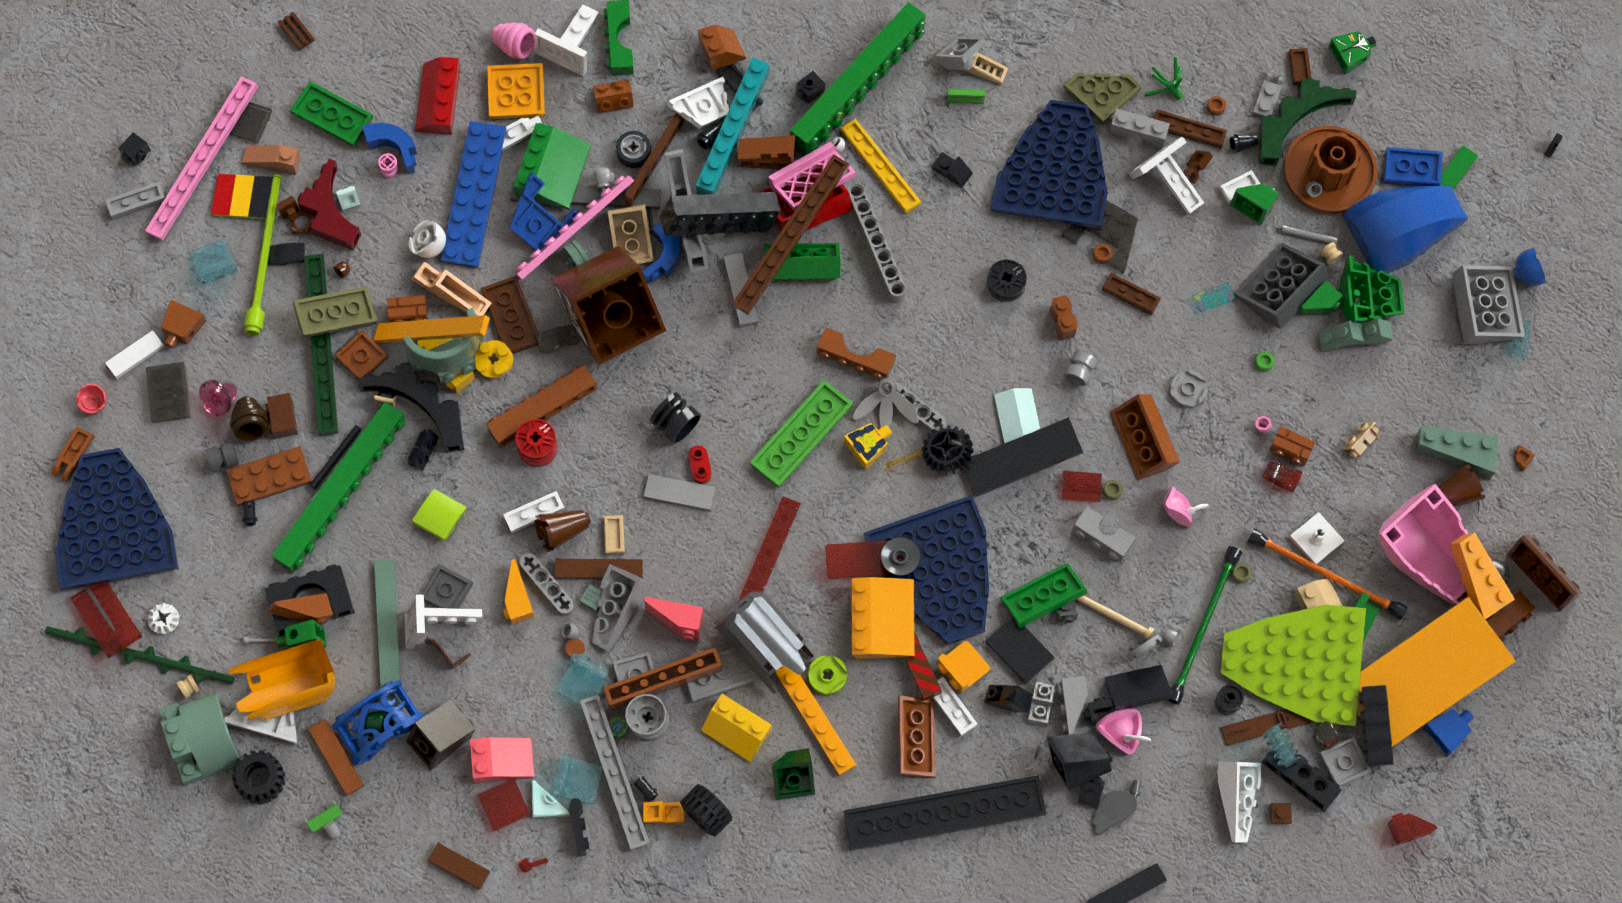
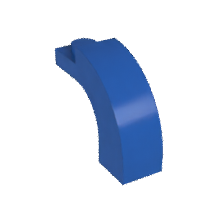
M373 123L362 126L369 150L383 146L395 148L403 157L407 173H415L414 166L417 165L414 157L417 154L416 147L412 138L403 129L389 123Z
M661 221L652 228L653 236L662 245L663 253L657 261L642 271L647 284L651 281H656L661 276V273L668 278L676 269L680 259L679 236H665Z

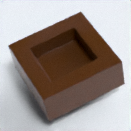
M1291 803L1270 804L1271 824L1292 823Z

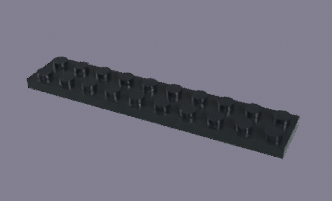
M1039 775L843 811L851 851L1045 816L1047 814Z

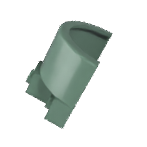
M473 307L466 310L468 316H476ZM410 336L403 338L407 358L413 371L427 370L436 372L441 383H449L461 374L467 375L476 368L473 355L481 342L484 341L483 336L460 337L428 351L424 346L419 347Z
M217 692L182 705L176 703L159 709L163 720L161 725L172 759L178 766L182 782L185 786L228 771L238 765L236 761L240 757L227 728L220 705L221 699Z

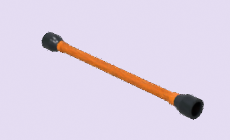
M1255 528L1247 541L1255 546L1265 547L1281 555L1283 554V556H1287V558L1294 560V562L1305 565V567L1312 571L1314 570V572L1316 571V573L1330 580L1332 579V581L1334 580V582L1341 584V586L1343 585L1347 589L1350 588V590L1359 595L1363 592L1370 595V600L1377 604L1379 603L1382 608L1399 620L1403 618L1408 606L1400 602L1390 601L1376 594L1374 595V593L1372 594V592L1358 585L1356 586V584L1354 585V583L1347 581V579L1336 576L1331 571L1329 572V570L1327 571V569L1325 570V568L1311 561L1309 562V560L1307 561V559L1300 557V555L1298 556L1294 552L1291 553V551L1272 542L1263 532Z

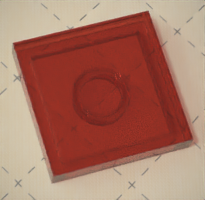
M515 779L478 795L494 832L531 815Z

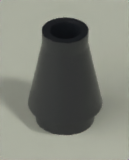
M715 123L712 127L700 133L697 138L699 146L705 150L712 148L721 126Z
M1234 134L1229 140L1231 150L1236 152L1258 145L1259 142L1256 134Z

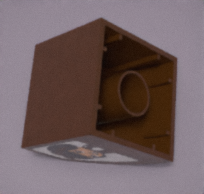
M620 246L552 278V282L572 325L587 350L599 365L666 331L640 266Z

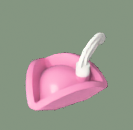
M1170 486L1163 501L1168 515L1178 524L1187 527L1191 526L1192 514L1196 510H1205L1209 507L1208 504H1200L1195 507L1190 506L1186 497L1176 491V488Z
M1128 708L1112 712L1096 724V729L1105 738L1129 755L1134 754L1140 740L1151 742L1150 738L1141 736L1142 717L1136 709Z

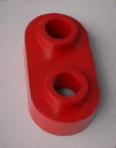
M697 445L692 447L688 454L692 477L695 482L705 484L711 479L710 462L707 450L703 446ZM696 452H700L702 455L700 457H696L694 454ZM704 470L705 474L700 475L698 472Z

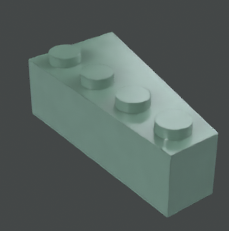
M1421 426L1416 436L1415 451L1437 460L1441 459L1455 467H1463L1469 464L1471 466L1468 468L1470 472L1474 471L1490 480L1495 473L1498 436Z

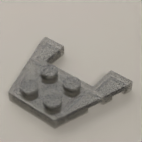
M1107 200L1101 229L1071 225L1063 231L1061 237L1076 245L1085 230L1118 249L1109 265L1124 274L1138 218Z

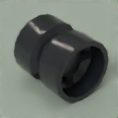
M1234 684L1223 686L1215 699L1216 709L1224 715L1236 713L1244 700L1243 691Z

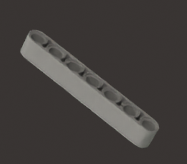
M853 183L848 188L853 214L888 298L894 303H900L905 297V284L863 185ZM853 192H858V193H860V195H859V196H853L852 193H853ZM865 208L867 211L860 212L859 209ZM871 224V225H873L874 227L871 228V229H868V228L865 227V225ZM875 240H877V241H879L881 244H879V245H874L872 242L875 241ZM886 257L888 260L881 261L879 258ZM892 273L894 274V277L889 278L886 276V274ZM898 289L901 293L894 294L892 291Z

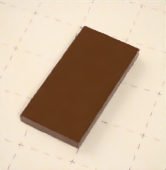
M517 276L481 288L483 297L491 302L488 310L500 341L508 346L512 354L542 344Z

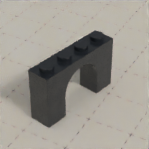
M329 565L325 570L319 572L317 570L310 571L306 576L291 577L287 582H275L270 584L269 587L264 588L269 606L276 601L294 599L306 589L317 588L329 596L336 619L355 613L340 565ZM272 614L279 636L285 635V627L297 624L295 620Z

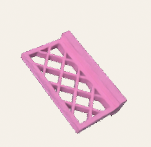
M830 141L768 176L770 189L775 193L777 192L795 211L807 194L808 188H811L814 184L809 183L810 178H818L820 173H812V171L818 168L824 169L833 154L842 160L844 159L837 153L835 146ZM850 165L847 169L849 173L843 175L836 187L856 176V172ZM807 177L806 182H798L797 180ZM786 186H792L791 191H784L782 189ZM795 186L805 187L804 192H795ZM792 197H802L797 203L792 201Z

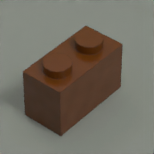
M290 393L267 397L268 404H265L266 414L270 415L271 420L268 422L269 433H273L275 439L298 435L293 400Z

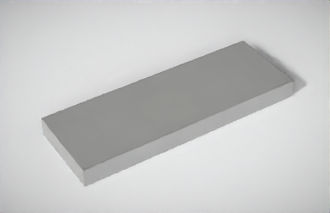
M649 474L644 498L711 511L716 488Z

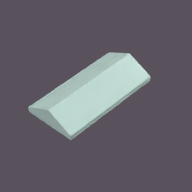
M1013 388L994 395L1004 444L1040 429L1032 389Z

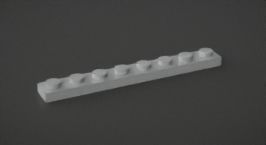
M599 694L580 700L629 848L632 851L649 845L650 843Z

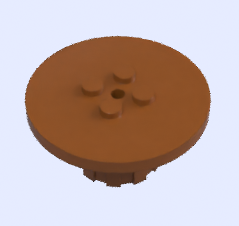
M1320 126L1302 133L1291 144L1284 161V177L1289 190L1300 203L1317 212L1339 214L1344 213L1354 204L1371 194L1377 179V163L1369 145L1354 132L1337 126ZM1311 181H1316L1322 186V193L1317 197H1311L1306 191V185Z

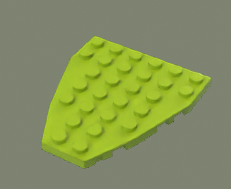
M1326 604L1268 617L1225 633L1221 674L1258 697L1314 722L1356 726L1366 608Z

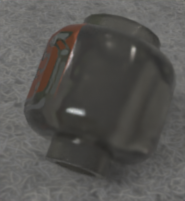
M1324 721L1313 730L1314 736L1312 738L1321 750L1323 748L1330 750L1341 742L1342 737L1340 733L1343 731L1336 722L1332 724L1330 721Z

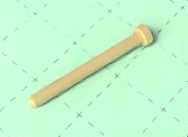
M1086 596L1076 599L1080 603L1144 635V639L1147 641L1154 631V628L1149 627L1147 629Z

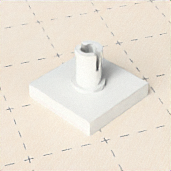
M1319 512L1289 537L1301 552L1316 565L1344 543L1343 538Z

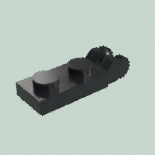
M574 798L570 800V810L578 855L580 857L587 856L586 849L590 848L588 837H584L582 831L586 830L585 819L580 818L583 813L581 800Z

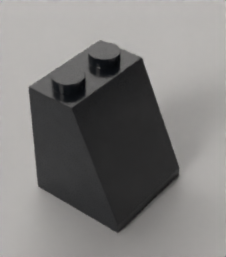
M1093 732L1050 736L1047 738L1052 764L1069 790L1112 771L1110 764L1113 762L1112 757L1108 751H1104L1101 739H1097Z

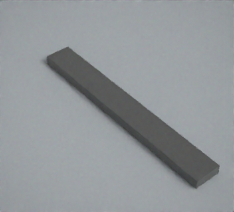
M512 182L511 201L518 202L520 197L515 196V182ZM577 185L571 205H588L594 199L598 201L602 197L600 195L602 189H597V186ZM629 188L624 189L606 206L630 207L625 204V194ZM642 189L632 206L645 204L646 208L660 209L661 189Z

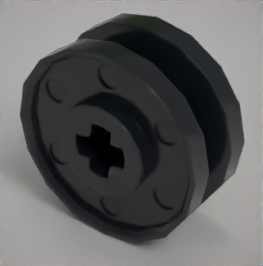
M999 260L989 269L987 277L988 291L999 301L1010 302L1018 299L1025 291L1026 271L1015 260Z

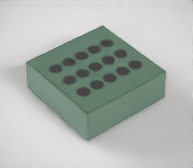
M589 585L581 597L580 603L597 612L599 609L598 601L601 600L602 591Z

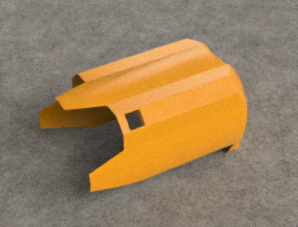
M321 639L253 659L228 670L229 674L247 672V679L252 693L237 702L236 705L239 712L254 711L248 715V720L260 717L268 720L325 702L331 697L335 689V671ZM259 675L260 681L253 683L252 677Z

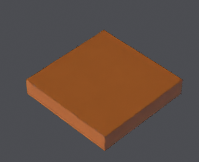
M363 330L334 355L357 379L362 378L364 375H370L389 358L388 354Z

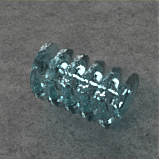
M1280 723L1266 730L1262 736L1263 738H1269L1266 741L1267 745H1273L1270 748V752H1277L1274 755V759H1281L1277 765L1279 767H1287L1301 760L1302 756L1295 757L1299 750L1291 749L1295 743L1287 742L1291 735L1284 736L1287 728L1281 729L1280 726L1283 723Z

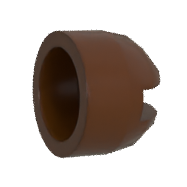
M339 262L333 267L336 274L341 278H345L350 272V266L347 262Z

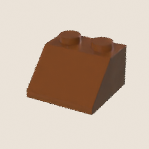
M715 24L697 30L699 44L712 71L746 59L734 30Z

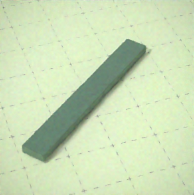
M394 559L374 560L381 688L389 681L393 683L401 681ZM393 693L387 699L392 701L396 698V704L393 707H397L402 702L397 694Z

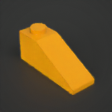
M515 559L511 560L505 596L506 608L503 609L506 620L510 619L512 625L534 618Z

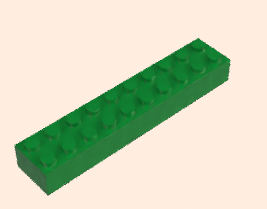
M910 2L900 10L791 128L790 136L795 135V150L805 156L818 149L822 141L826 142L829 139L832 130L840 127L844 117L852 114L855 105L864 101L866 93L869 90H874L878 80L881 77H886L890 71L889 68L893 64H898L901 60V55L904 52H908L912 48L913 42L916 39L919 40L924 35L926 14Z

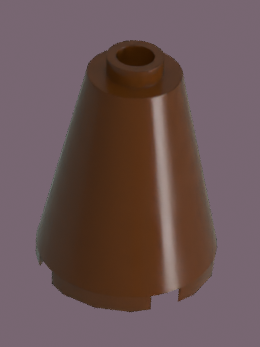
M1469 464L1464 465L1438 486L1453 507L1479 501L1486 497L1480 493L1484 490L1475 472L1470 473L1468 470L1471 467Z
M583 510L539 514L535 516L537 519L534 520L539 540H544L545 545L542 546L547 552L553 551L588 529L591 523L589 514Z

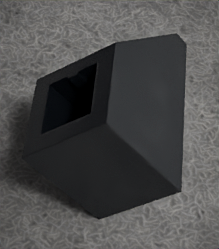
M989 685L984 703L1011 712L1028 713L1033 694L1020 686Z

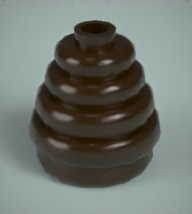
M244 396L235 403L231 414L230 427L234 436L239 440L255 441L266 434L269 421L264 409L257 403V400Z

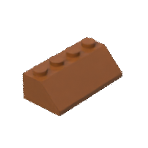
M1138 394L1110 411L1139 480L1167 471L1180 463L1151 394Z

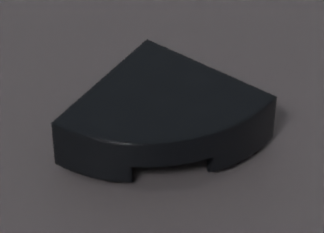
M1556 133L1544 153L1545 156L1549 158L1552 156L1562 140V135Z

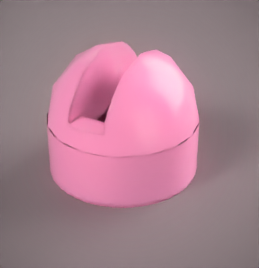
M1265 416L1259 417L1255 423L1257 430L1261 433L1269 432L1272 426L1270 419Z

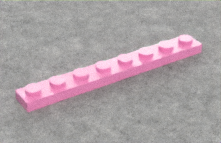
M621 175L614 181L615 186L611 189L609 187L600 194L602 197L598 201H595V199L586 206L587 210L583 214L579 212L572 218L573 223L569 226L567 224L558 231L560 234L556 238L553 236L544 243L546 246L541 251L537 249L530 255L531 260L527 263L525 261L516 268L518 270L515 273L519 280L525 278L634 182L630 175L625 177Z

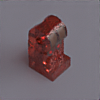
M1270 461L1262 477L1274 485L1294 493L1303 472L1299 470L1294 471L1279 463Z

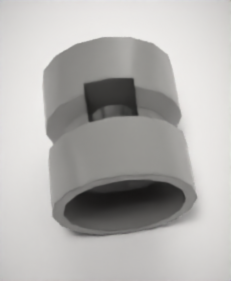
M1075 351L1064 377L1073 384L1086 386L1091 376L1089 372L1094 370L1097 360L1086 352Z

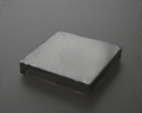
M249 102L231 130L230 135L259 143L272 114V109Z

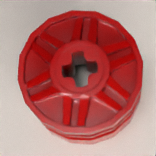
M540 419L528 420L521 424L516 432L515 440L522 461L532 467H542L551 463L556 457L558 450L556 435L552 426Z

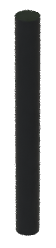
M354 426L309 486L315 490L362 430L359 426Z

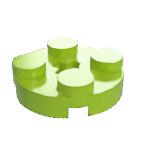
M820 656L810 665L808 672L809 683L816 692L824 696L836 694L845 686L847 680L846 666L837 657ZM831 671L833 673L831 675L832 679H824L823 672Z

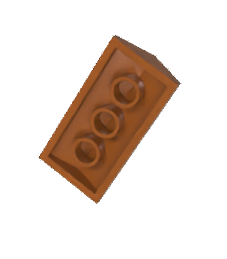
M898 696L899 774L911 778L935 777L934 700L932 699L924 701L923 698Z

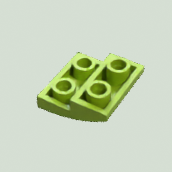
M433 489L416 513L412 523L445 542L454 531L456 523L466 512L467 507Z

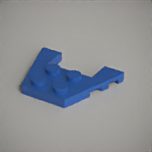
M531 172L509 228L533 249L541 250L546 246L544 243L552 236L556 238L560 234L558 231L567 224L569 226L574 222L572 218L578 212L572 209L561 223L533 199L545 183Z

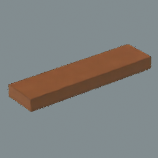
M323 719L308 728L346 795L349 796L364 787L362 780L327 720Z

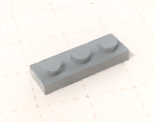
M156 182L106 199L105 201L110 216L114 219L163 202L165 196L160 183Z

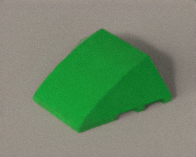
M1348 255L1340 280L1341 294L1343 295V315L1352 322L1404 314L1401 280L1381 270L1377 272L1370 268L1369 264L1365 262L1361 264L1355 261L1354 257Z

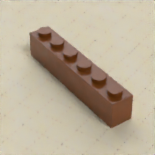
M585 365L575 367L570 371V374L557 378L549 387H542L538 390L537 394L524 398L516 407L511 406L501 416L491 418L489 423H487L488 431L499 448H502L515 440L516 432L521 424L532 419L548 420L596 391L597 383Z
M714 647L603 687L604 693L612 711L628 705L636 696L642 694L656 695L722 671V664Z

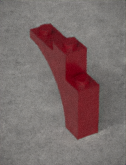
M329 158L327 163L322 165L321 175L319 179L314 181L312 189L306 187L304 192L300 193L297 202L301 211H306L310 215L315 216L310 222L313 235L354 251L361 237V231L359 227H356L343 217L334 203L333 182L338 167L336 161Z

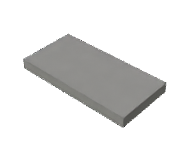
M732 648L718 653L722 664V671L687 683L686 686L692 703L761 680Z

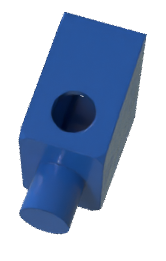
M1452 709L1429 721L1423 729L1448 757L1471 732L1468 723L1474 717L1468 710L1463 711L1459 715Z

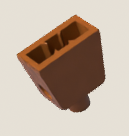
M171 300L161 325L163 333L167 335L164 344L174 349L178 340L188 344L205 324L206 319L204 315Z

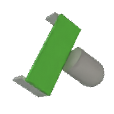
M333 800L335 805L309 821L306 818L304 819L312 832L323 826L328 836L336 839L340 836V830L333 819L343 813L335 800Z

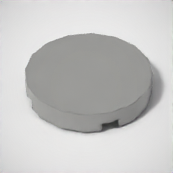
M1186 371L1176 374L1171 381L1169 391L1172 400L1177 405L1184 408H1194L1205 400L1208 388L1204 377L1199 373Z
M1157 634L1127 655L1128 659L1134 661V656L1136 658L1142 656L1156 645V640L1160 643L1163 639Z

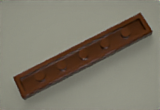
M678 113L674 115L626 192L625 204L633 205L684 123L685 119Z

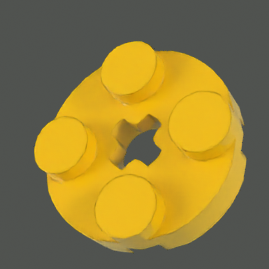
M498 340L481 343L475 354L476 369L482 375L490 379H498L512 368L514 358L506 344ZM496 355L498 361L491 364L490 358Z

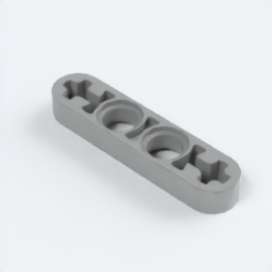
M895 382L897 385L896 391L900 394L902 392L905 398L912 399V406L916 413L919 409H925L928 412V415L924 418L918 416L921 425L932 433L933 429L940 430L939 426L934 427V422L938 423L940 421L941 426L944 429L946 428V420L943 416L898 382ZM886 384L884 388L886 390H889V388L891 389V386L889 384ZM931 415H933V417H932V420H933V421L930 420L929 423H927V421L930 419Z
M531 553L524 554L520 559L522 570L559 614L563 616L570 615L574 610L572 599L535 555ZM526 559H528L529 561L533 560L532 564L535 568L534 571L529 565L525 566ZM538 573L546 574L545 581L538 582L535 579ZM556 587L559 592L556 596H549L547 593L548 589ZM560 597L565 604L569 603L568 610H566L565 608L561 609L562 605L559 602Z

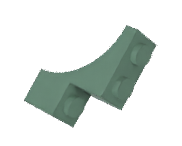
M1379 318L1364 324L1347 321L1318 333L1321 351L1325 352L1350 345L1371 344L1379 346L1394 340L1391 323Z

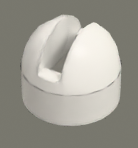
M834 137L831 142L835 145L839 141L835 150L837 153H841L845 149V141L841 137Z

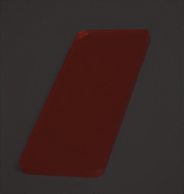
M888 541L826 545L827 577L829 579L894 575L884 568L881 561L882 549ZM902 556L896 558L898 561L904 560Z

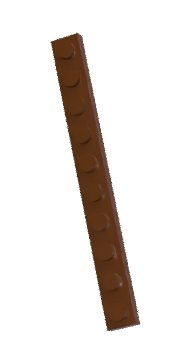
M833 154L733 301V307L747 315L750 314L849 168V163Z

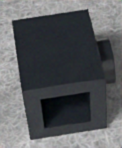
M814 71L796 83L797 96L799 99L805 100L807 104L825 91L824 81Z
M134 132L118 148L121 153V159L127 164L131 162L135 166L139 162H143L150 151L148 143Z

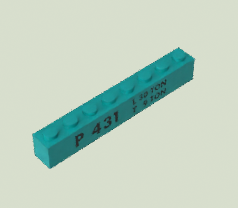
M752 57L696 183V194L708 195L717 193L737 148L739 139H741L770 73L769 63Z

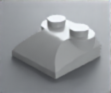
M957 37L935 56L936 60L944 69L967 71L972 68L974 64L973 58L984 45L985 39Z

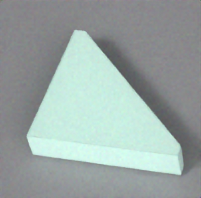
M532 780L533 818L570 816L569 811L535 780Z

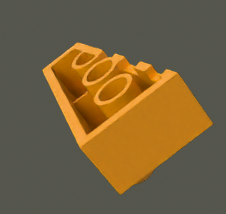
M1475 533L1463 534L1450 543L1457 568L1461 572L1462 584L1466 588L1468 597L1485 620L1514 600L1513 595Z

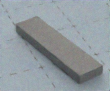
M742 253L724 256L733 300H735L748 281ZM755 306L749 315L735 308L740 327L758 324Z

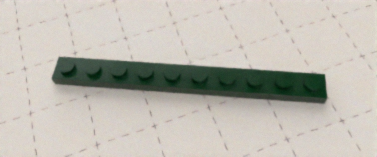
M324 254L305 256L308 298L327 294ZM331 333L311 336L319 436L339 433Z

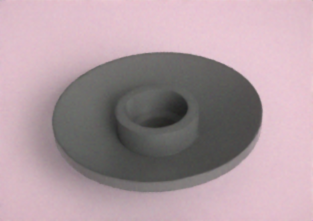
M894 538L884 545L881 552V561L888 572L903 576L910 574L917 568L920 561V553L918 547L911 540ZM902 556L904 560L898 561L896 558Z

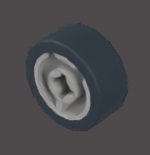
M628 131L617 140V158L626 167H642L652 152L650 140L642 132Z

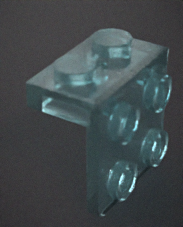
M224 239L190 252L202 285L238 272Z
M574 652L571 657L572 664L556 687V690L559 694L581 706L580 700L598 695L609 679L607 668L602 664L597 663L595 665L590 662L591 659L585 654L580 653L578 655Z
M564 753L563 758H559L557 763L558 777H554L552 783L555 796L570 800L577 798L583 803L593 804L596 800L603 772L602 766L574 760L571 754Z

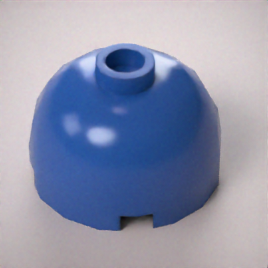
M1534 247L1520 253L1515 261L1516 268H1513L1516 279L1520 278L1523 284L1527 286H1538L1546 283V278L1541 263L1536 258L1537 253Z

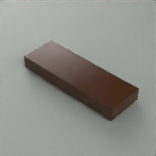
M1110 273L1102 287V290L1150 315L1153 314L1161 297L1113 273Z
M437 843L428 858L429 862L478 889L482 888L490 874V871L440 843Z

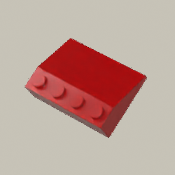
M818 168L812 171V173H821L823 168ZM802 177L797 181L806 182L807 177ZM810 178L809 183H814L817 178ZM843 184L834 188L807 230L853 210L850 194ZM786 186L782 190L791 191L792 186ZM795 186L794 191L804 192L805 187ZM767 188V189H765V190H763V191H761V192H773V191H772L770 188ZM776 192L781 212L776 218L775 223L781 232L795 211ZM792 197L794 203L802 199V197Z

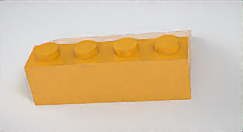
M852 578V655L857 660L915 657L913 579Z

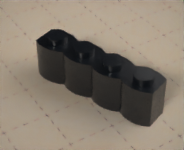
M1386 685L1362 687V692L1358 693L1359 703L1364 705V711H1360L1361 723H1365L1366 731H1362L1363 743H1367L1368 751H1364L1365 763H1369L1370 767L1394 765Z

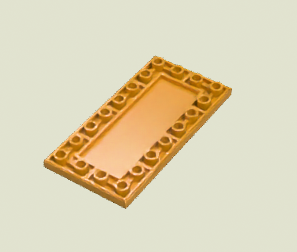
M1467 597L1360 672L1359 692H1362V687L1386 685L1393 747L1508 668L1516 660L1470 598ZM1358 694L1357 714L1361 718L1360 711H1364V705L1359 703Z

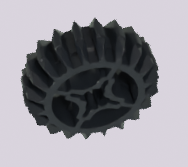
M948 424L947 429L940 426L939 431L933 429V435L928 433V439L923 441L925 446H922V457L932 471L936 470L938 474L944 471V474L947 476L949 471L955 475L956 469L962 472V465L968 467L967 461L972 460L971 454H973L974 450L970 436L965 434V430H959L957 426L951 429V426ZM951 439L960 442L962 445H958V443H953ZM933 455L943 457L944 461L935 458Z

